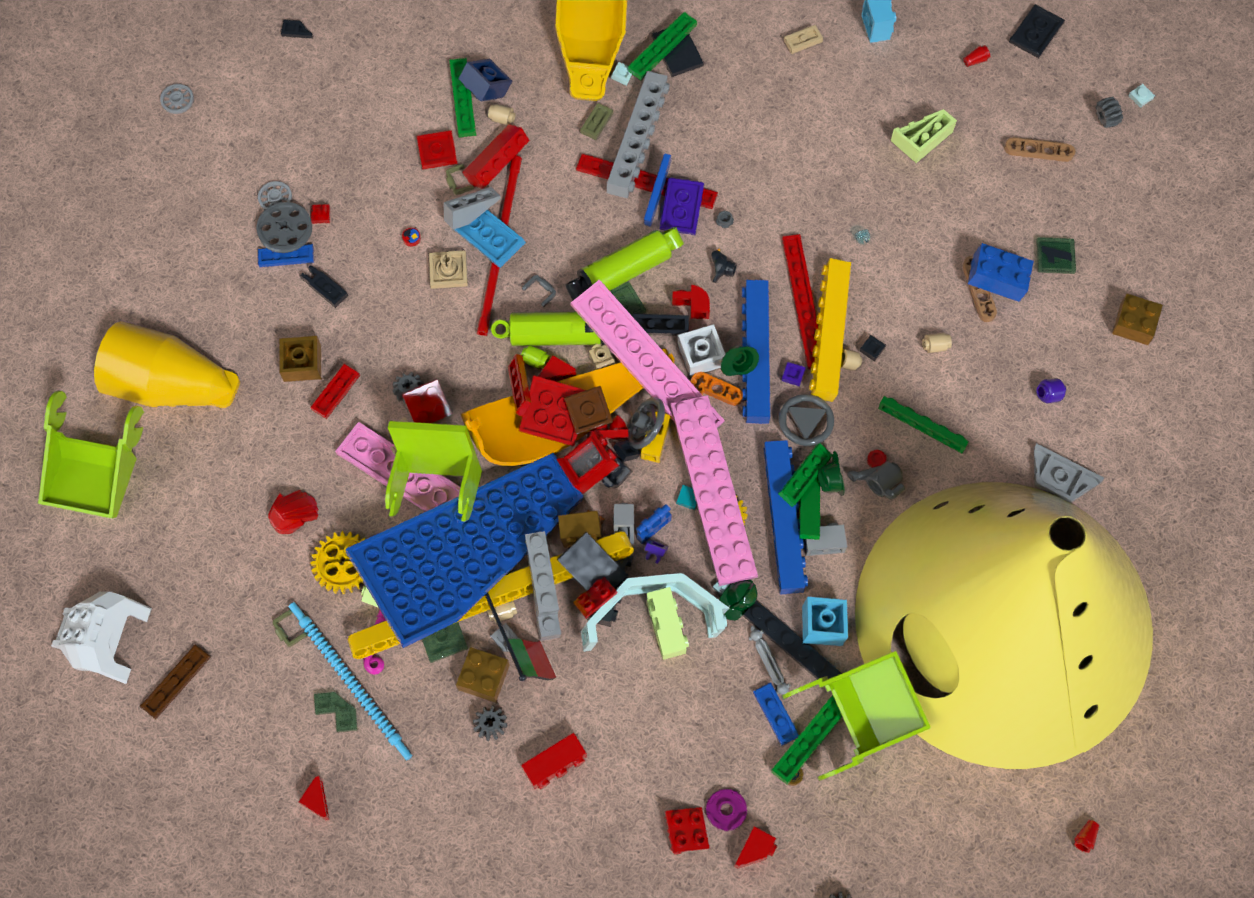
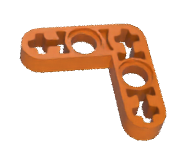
M697 372L690 380L694 387H696L697 380L703 378V382L700 383L697 389L702 396L705 393L733 406L742 402L743 392L741 389L709 374ZM714 385H720L722 387V391L720 393H715L712 390V387ZM728 389V393H726V396H723L725 394V390ZM737 393L738 398L731 399V395Z

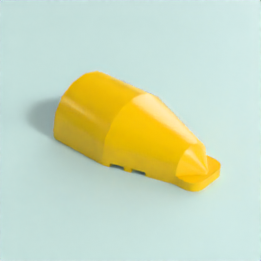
M556 0L555 31L570 81V95L574 99L599 101L603 98L607 78L626 32L627 0Z
M123 321L114 323L106 332L97 352L94 367V382L99 393L149 407L212 405L226 408L232 404L240 385V379L237 374L222 369L176 336Z

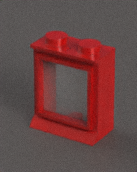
M592 432L591 436L566 456L556 459L573 487L582 494L619 466L615 460L617 455L611 448L608 449L606 446L608 445L607 440L602 435L598 436L595 432Z

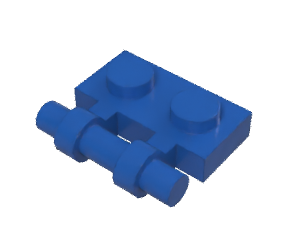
M667 504L654 510V514L648 519H643L636 528L638 532L637 540L641 544L645 543L671 521L672 514L669 512L671 509Z

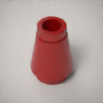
M979 45L963 58V62L967 67L986 62L991 57L989 49L986 45Z
M1088 820L1074 838V846L1085 853L1093 850L1100 825L1093 820Z

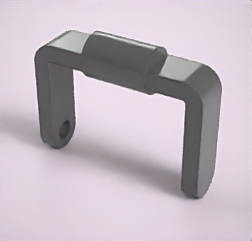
M535 275L522 287V290L525 291L535 281L540 283L545 290L551 293L541 304L542 307H545L556 296V291L549 282Z

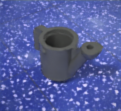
M886 461L880 466L863 471L847 472V476L853 482L865 480L869 488L879 497L886 496L888 499H894L905 490V486L899 484L903 480L902 470L894 462Z

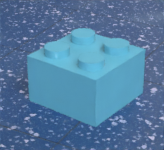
M864 0L861 16L870 43L890 40L891 34L894 32L893 25L896 22V14L892 12L891 0Z
M807 597L802 605L803 643L843 646L848 638L847 600Z

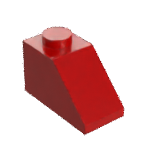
M754 826L734 867L739 869L764 861L768 855L772 857L778 846L774 844L776 838Z

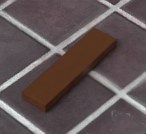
M195 644L140 707L156 720L211 657Z

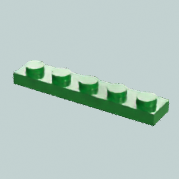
M683 12L628 66V72L642 80L646 76L647 71H651L697 26V20Z
M467 58L452 59L449 62L459 138L476 136L471 91L459 80L467 63Z
M884 396L879 404L878 409L961 454H963L969 443L964 436L954 434L947 427L932 422L927 416L915 413L910 407L900 405L893 398Z
M833 695L771 770V773L786 785L790 783L843 717Z

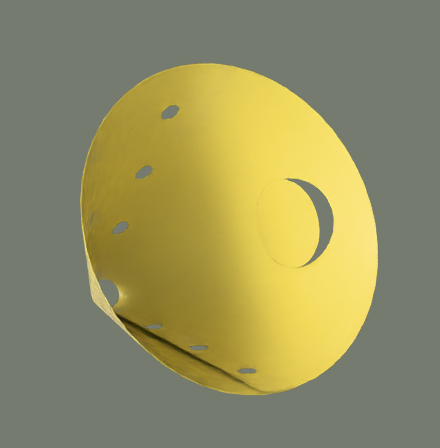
M980 482L964 484L932 494L912 505L885 529L868 555L860 575L856 593L855 624L859 650L864 664L891 653V641L895 627L906 616L903 624V634L908 652L914 664L934 687L941 691L952 693L942 698H930L915 692L931 727L917 735L929 744L957 758L988 767L1004 769L1036 768L1066 761L1082 752L1088 751L1111 734L1127 717L1145 684L1153 649V627L1147 595L1135 567L1120 544L1101 524L1074 504L1048 492L1020 484ZM949 501L945 506L933 510L938 504ZM979 505H985L982 509L976 512L968 513L971 509ZM1025 509L1013 517H1007L1013 511ZM1062 517L1077 520L1085 530L1083 545L1070 551L1057 548L1049 536L1050 526L1055 520ZM1087 602L1085 611L1079 616H1073L1074 609L1080 603ZM1092 655L1090 664L1083 669H1079L1078 667L1082 659ZM1093 705H1097V709L1094 712V714L1088 718H1084V714L1087 711V709Z

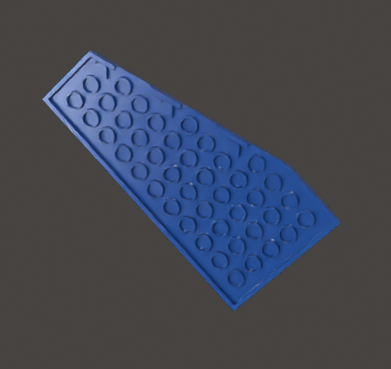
M554 453L478 487L472 513L468 521H461L462 514H458L459 497L346 548V554L403 648L459 621L528 554L525 534L545 531V535H547L559 524L558 516L568 515L583 500L582 493L573 487L556 460L558 458Z

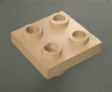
M466 250L429 253L431 289L468 286Z

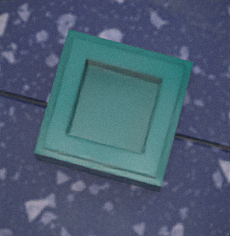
M683 485L676 504L695 510L697 503L693 489Z

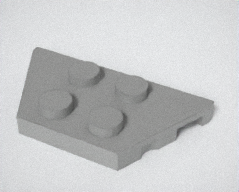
M1036 443L1034 447L1035 486L1072 503L1104 480V477Z

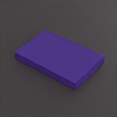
M676 178L668 179L660 230L666 231L677 227L679 233L696 236L704 182Z

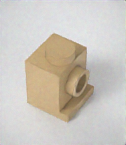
M596 344L591 348L592 350H589V357L595 370L615 364L606 345Z

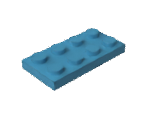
M488 210L469 225L454 229L455 232L499 268L526 243L522 237Z

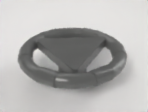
M801 394L790 398L782 406L779 413V425L783 434L790 441L802 446H813L824 442L830 436L834 428V414L831 407L823 399L815 395ZM802 401H810L823 409L791 406ZM788 410L803 438L798 437L788 429L786 424ZM826 413L827 427L825 431L812 439H808Z
M651 397L645 400L632 415L628 426L627 438L631 447L635 449L644 448L658 434L665 417V406L661 399ZM652 404L658 407L657 417L655 414L654 406ZM647 435V436H646L642 441H640V442H638V441L635 440V438L637 439V438H640V437H642V436Z

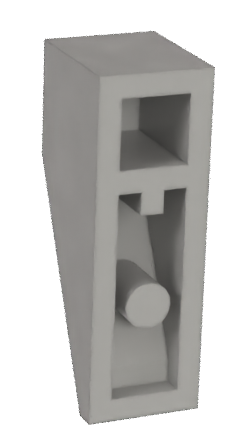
M492 187L446 201L444 202V221L453 230L469 225L499 201L501 196Z

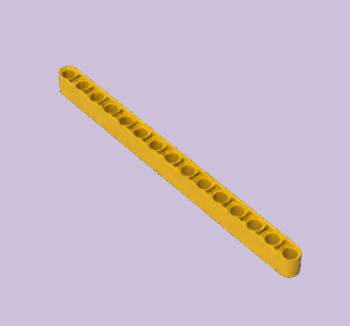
M618 532L596 541L614 561L626 558L634 551L626 532ZM562 554L550 558L554 584L574 578L557 560ZM530 566L505 575L488 592L494 607L533 593ZM485 595L459 621L490 610L491 608ZM387 621L353 633L348 637L349 647L354 659H362L400 644Z

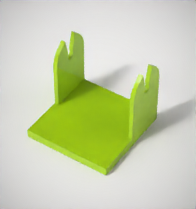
M389 421L388 430L397 449L385 496L386 509H390L389 516H395L400 509L409 473L463 476L459 493L458 514H462L461 521H468L472 513L482 470L467 426Z

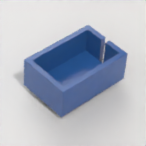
M982 243L973 254L968 284L1019 302L1028 292L1034 261Z

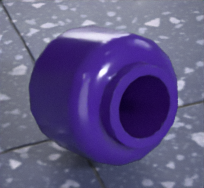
M1058 378L1044 379L1039 383L1036 393L1043 403H1057L1065 397L1066 387Z

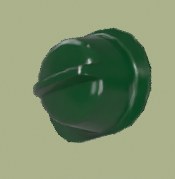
M742 345L732 347L722 358V373L726 376L750 373L759 362L757 350L753 347Z
M834 451L832 462L819 470L818 480L823 492H838L840 496H843L845 493L844 481L840 472L838 454Z
M752 580L731 583L722 593L719 601L729 607L723 614L727 620H738L756 602L758 592Z

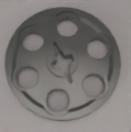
M281 202L263 211L257 221L256 230L261 243L267 249L277 253H288L298 250L307 243L312 234V222L308 212L302 206L291 202ZM275 211L281 212L279 217H272ZM293 211H298L299 215L296 217H291L290 213ZM301 224L308 225L305 230L298 229ZM264 225L271 226V228L268 231L262 230V227ZM290 238H297V242L294 244H289L288 240ZM271 239H279L277 244H270Z

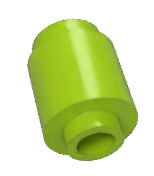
M530 345L524 348L521 353L524 363L537 369H543L550 360V355L547 352Z

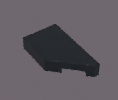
M283 19L282 37L313 39V33L300 20Z

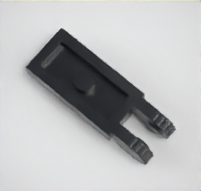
M312 265L308 267V270L315 276L313 279L304 273L299 275L310 288L335 308L348 297V293Z

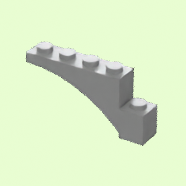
M545 531L525 534L540 641L560 638L559 605Z

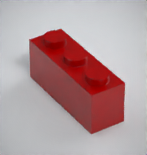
M573 732L523 763L521 768L534 790L538 787L541 790L550 784L549 780L566 775L568 773L567 769L573 765L575 768L585 762L587 753Z

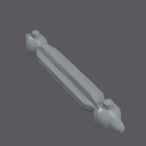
M751 626L749 640L756 641V649L773 683L777 685L776 693L781 695L788 693L791 685L784 683V676L767 642L762 639L764 631Z

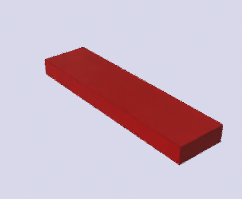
M516 354L508 366L516 414L523 417L531 404V397L523 356Z

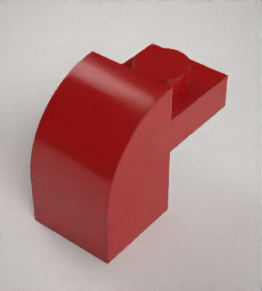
M691 285V291H672V306H691V319H709L710 299L703 288Z

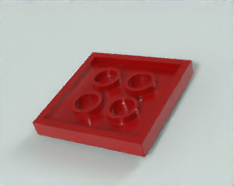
M533 376L529 389L531 404L521 419L518 432L574 447L577 434L575 433L564 398L586 390Z

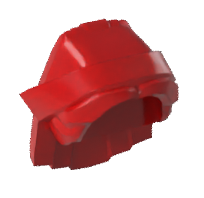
M297 490L286 496L280 493L269 511L268 518L271 526L277 533L291 534L303 526L305 522L317 520L319 509L316 500L311 495L309 496L306 492L303 493L301 490Z

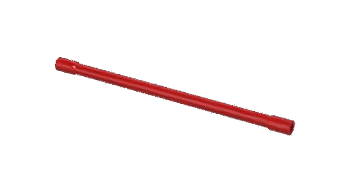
M517 155L510 163L509 178L500 218L507 226L522 163V158ZM493 262L491 263L482 313L477 328V334L483 336L488 335L490 315L500 270Z

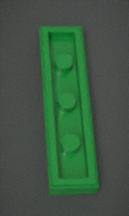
M821 443L815 445L778 495L791 507L795 506L818 476L819 470L832 458V453Z
M818 476L800 498V539H820V483Z

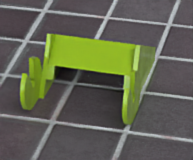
M54 391L49 398L45 413L44 429L47 435L38 504L112 519L116 518L137 459L132 453V448L139 442L144 427L134 428V426L143 415V408L136 405L130 409L124 425L123 439H119L117 447L68 438L62 432H57L62 427L67 412L56 411L61 407L67 396L63 391Z
M896 651L831 679H828L826 676L782 695V698L786 699L816 685H819L820 688L825 686L827 692L832 691L855 743L856 749H854V753L856 756L851 758L852 762L818 776L819 781L864 762L863 758L931 728Z

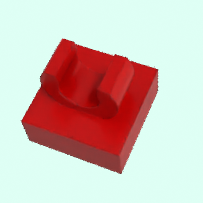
M330 204L311 205L312 224L330 223Z

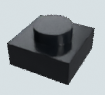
M870 335L859 352L875 362L885 349L886 344Z
M628 440L617 442L613 447L623 462L637 459L640 455L637 449L629 445Z

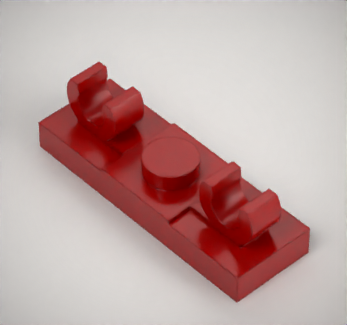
M343 364L312 404L311 410L327 419L360 377V373Z

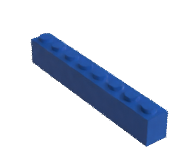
M746 280V286L742 287V298H745V303H742V315H745V320H742V331H745L746 337H742V346L756 349L759 354V362L753 371L742 375V382H746V388L742 390V400H746V406H743L742 416L746 417V423L769 424V280Z
M788 440L764 442L763 450L780 595L804 593L805 587H808V578L803 573L806 561L805 556H801L803 539L799 538L800 519H797L796 512H799V503L797 502L795 506L791 507L778 495L795 472L794 465H790L792 447H788Z

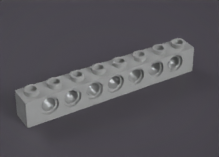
M650 71L646 73L607 182L608 194L628 199L629 193L634 191V179L639 176L640 163L643 164L645 159L644 151L645 149L648 150L650 145L649 136L654 134V122H658L660 116L659 108H663L665 101L663 96L668 94L670 84L667 83L668 76Z

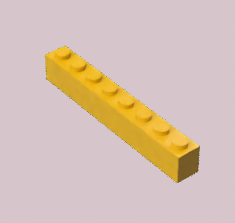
M830 258L827 264L823 265L821 273L824 275V280L820 284L822 296L819 298L818 307H820V313H818L816 319L819 327L816 329L814 337L817 340V345L813 349L815 362L812 363L811 373L813 374V379H811L809 384L811 395L830 402L834 401L839 389L851 262Z

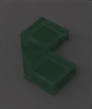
M335 692L314 694L315 714L336 713L337 733L358 730L357 710Z

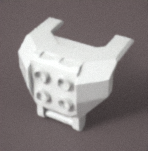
M98 592L72 608L64 609V618L56 640H53L51 646L61 649L74 669L96 672L127 684L131 669L115 663L114 655L127 617L133 616L147 622L152 608L113 592Z

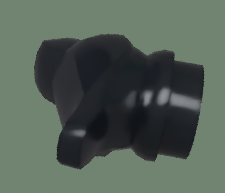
M720 249L713 251L711 257L716 273L713 283H716L723 275L733 277L736 272L737 263L729 260L726 255L720 252Z

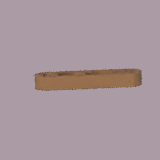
M1009 138L1004 147L1009 155L1064 162L1071 161L1076 152L1075 148L1070 144L1022 138ZM1033 146L1035 151L1029 152L1026 147ZM1050 148L1053 150V153L1047 154L1044 149Z
M968 256L963 263L967 282L971 265L968 264L969 262L972 263L973 256ZM969 285L980 319L984 322L993 321L997 310L991 292ZM985 294L987 300L981 301L977 295ZM986 308L988 312H992L990 316L984 314Z

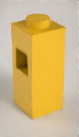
M666 412L658 434L649 445L642 448L641 459L660 463L670 424V415Z

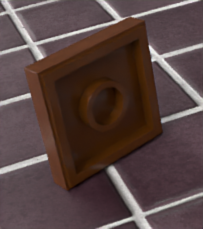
M601 386L564 398L576 434L613 422Z

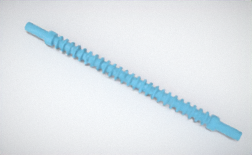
M295 602L291 603L289 608L299 620L301 628H305L304 632H308V637H312L311 641H315L314 645H318V650H321V654H325L324 658H328L327 661L331 663V667H335L334 671H338V676H342L341 680H345L344 684H348V689H352L351 693H355L354 697L358 698V702H362V707L365 706L364 710L369 711L368 715H372L371 719L375 720L376 725L379 724L378 729H382V733H386L385 738H389L388 742L397 748L406 761L409 760L413 755L401 741L402 737L399 733H395L396 729H392V724H388L389 720H385V715H381L382 711H378L379 707H375V702H371L372 698H368V693H364L365 689H361L362 685H358V680H354L355 676H351L352 672L348 671V667H344L345 663H341L342 659L337 658L338 654H334L335 650H331L332 646L328 645V641H324L325 637H321L322 633L318 632V628H314L315 624H311L312 620L310 617L305 616Z

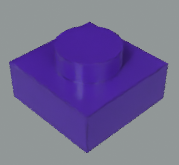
M787 362L782 381L800 387L806 367Z

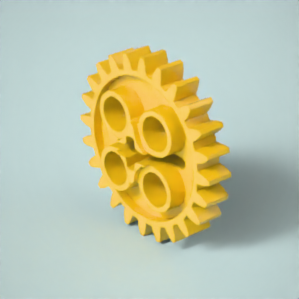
M341 531L340 536H337L334 532L332 539L326 536V543L320 540L319 542L322 547H315L318 554H312L311 556L315 561L310 562L311 566L315 567L311 570L312 573L317 574L314 577L315 580L320 581L321 587L326 585L327 591L333 588L335 594H337L339 589H341L342 594H345L346 589L353 593V587L360 590L359 583L364 584L358 572L352 575L348 574L355 567L346 554V548L366 539L360 540L359 534L353 538L351 531L345 536L344 531ZM338 551L336 556H329L330 552ZM345 559L346 561L344 562V565H340V563H342V560ZM333 569H337V570H338L335 575H333V576H330V575H329V572H330L331 570H333Z

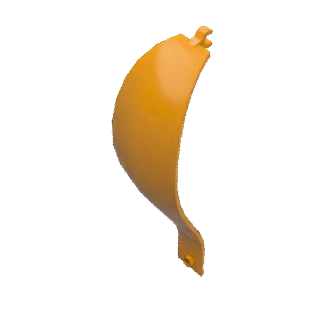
M666 348L662 349V351L674 363L675 359L672 353L669 354ZM621 362L557 381L584 390L601 386L610 414L643 389V386ZM513 395L461 413L464 425L467 426L469 435L476 448L489 462L497 465L516 466L532 463L552 453L556 454L570 446L518 432L522 416L516 414ZM591 430L577 434L576 441L585 436Z

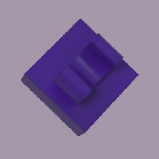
M650 539L645 547V551H648L645 557L646 560H649L650 555L654 554L657 557L655 563L658 564L666 554L669 546Z

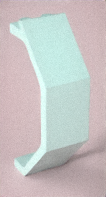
M683 573L627 578L616 590L618 593L607 601L581 630L583 651H591L598 642L596 624L622 597L627 595L647 594L670 587L671 591L677 593L704 613L708 638L717 637L725 629L727 619L723 614L729 607Z

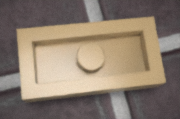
M816 25L785 36L784 42L791 54L823 42V37Z

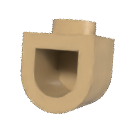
M842 349L841 369L855 371L862 363L860 353Z

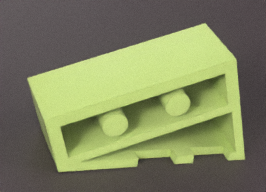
M943 109L925 116L920 121L910 122L905 127L895 128L891 142L917 163L953 133L957 120Z
M668 587L647 593V608L663 660L686 654V647H689L687 636H683L681 630L683 623L681 617L677 615L676 610H678L675 598L672 596L671 588Z

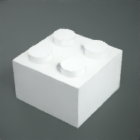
M714 325L678 335V347L690 377L697 372L705 373L721 368V361L725 352Z

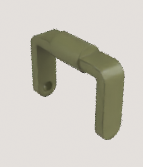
M464 164L446 170V181L455 195L474 189L473 185H469L457 190L456 183L450 173L465 169Z
M291 610L273 620V625L276 628L275 633L281 641L284 640L288 647L295 645L308 636L305 632L289 642L288 636L282 627H279L277 624L293 613Z

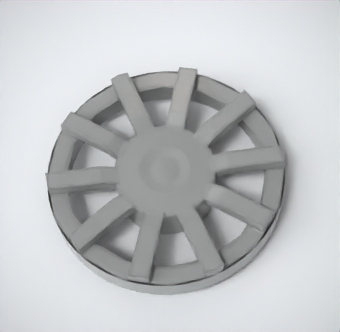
M173 84L164 89L160 96V102L167 112L179 114L186 112L192 106L194 95L186 85ZM181 88L186 90L183 94ZM188 92L190 93L189 97H184ZM164 97H167L170 100L164 101Z
M279 181L265 184L258 193L259 204L264 210L273 204L281 203L282 200L292 201L290 188L285 183ZM283 188L287 190V192L281 193ZM265 190L268 192L267 195H262ZM289 194V198H284L283 196ZM261 198H268V200L262 202ZM270 202V204H269L268 207H266V206L264 205V204Z

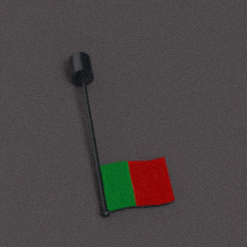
M487 592L485 597L519 673L518 679L520 681H525L526 678H537L547 681L555 679L556 675L540 641L508 639Z

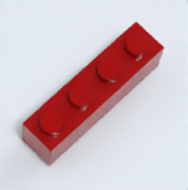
M508 124L462 172L470 185L484 189L530 141L522 127Z

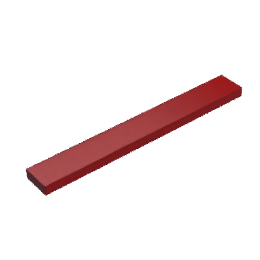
M581 154L576 171L608 180L614 162ZM640 170L638 178L634 179L635 188L652 192L657 175ZM667 177L661 194L663 196L666 195L669 179ZM704 188L701 206L713 210L718 192Z
M800 234L782 236V242L807 369H811L812 363L815 362L813 349L817 345V340L814 337L819 325L816 323L817 315Z

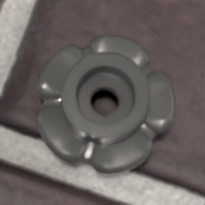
M722 211L717 215L716 223L722 228H729L730 225H733L734 219L730 212Z

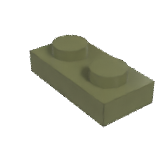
M597 103L582 126L581 134L597 140L612 117L613 110Z

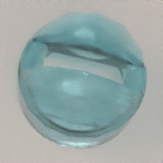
M862 230L855 234L859 244L864 245V240L866 243L870 241L869 230Z

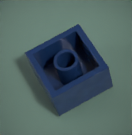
M491 59L467 62L459 77L464 86L481 102L505 97L513 82Z

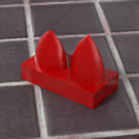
M617 415L612 420L610 430H608L606 424L591 429L590 436L592 432H595L598 436L602 435L605 439L628 438V429L624 420Z

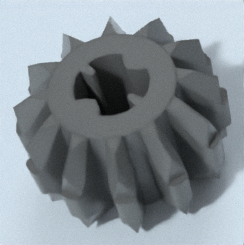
M1107 97L1097 102L1096 114L1100 123L1105 128L1114 127L1122 123L1123 111L1118 100L1114 97Z
M403 372V377L397 376V382H393V394L396 395L398 401L403 400L405 403L402 393L424 384L420 376H414L413 372H410L409 375Z
M494 706L490 707V711L483 707V714L478 711L476 712V716L479 719H473V723L477 725L473 729L475 732H479V738H483L486 734V741H490L491 735H493L495 740H498L497 733L504 735L505 732L501 728L508 727V724L503 722L507 717L506 715H501L502 710L500 708L495 712ZM490 719L493 722L492 727H489V725H487V721Z

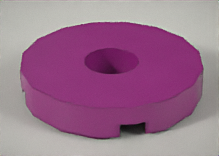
M718 790L707 801V818L711 825L719 830H735L746 819V801L735 790ZM722 805H730L733 810L730 815L722 814L720 810Z

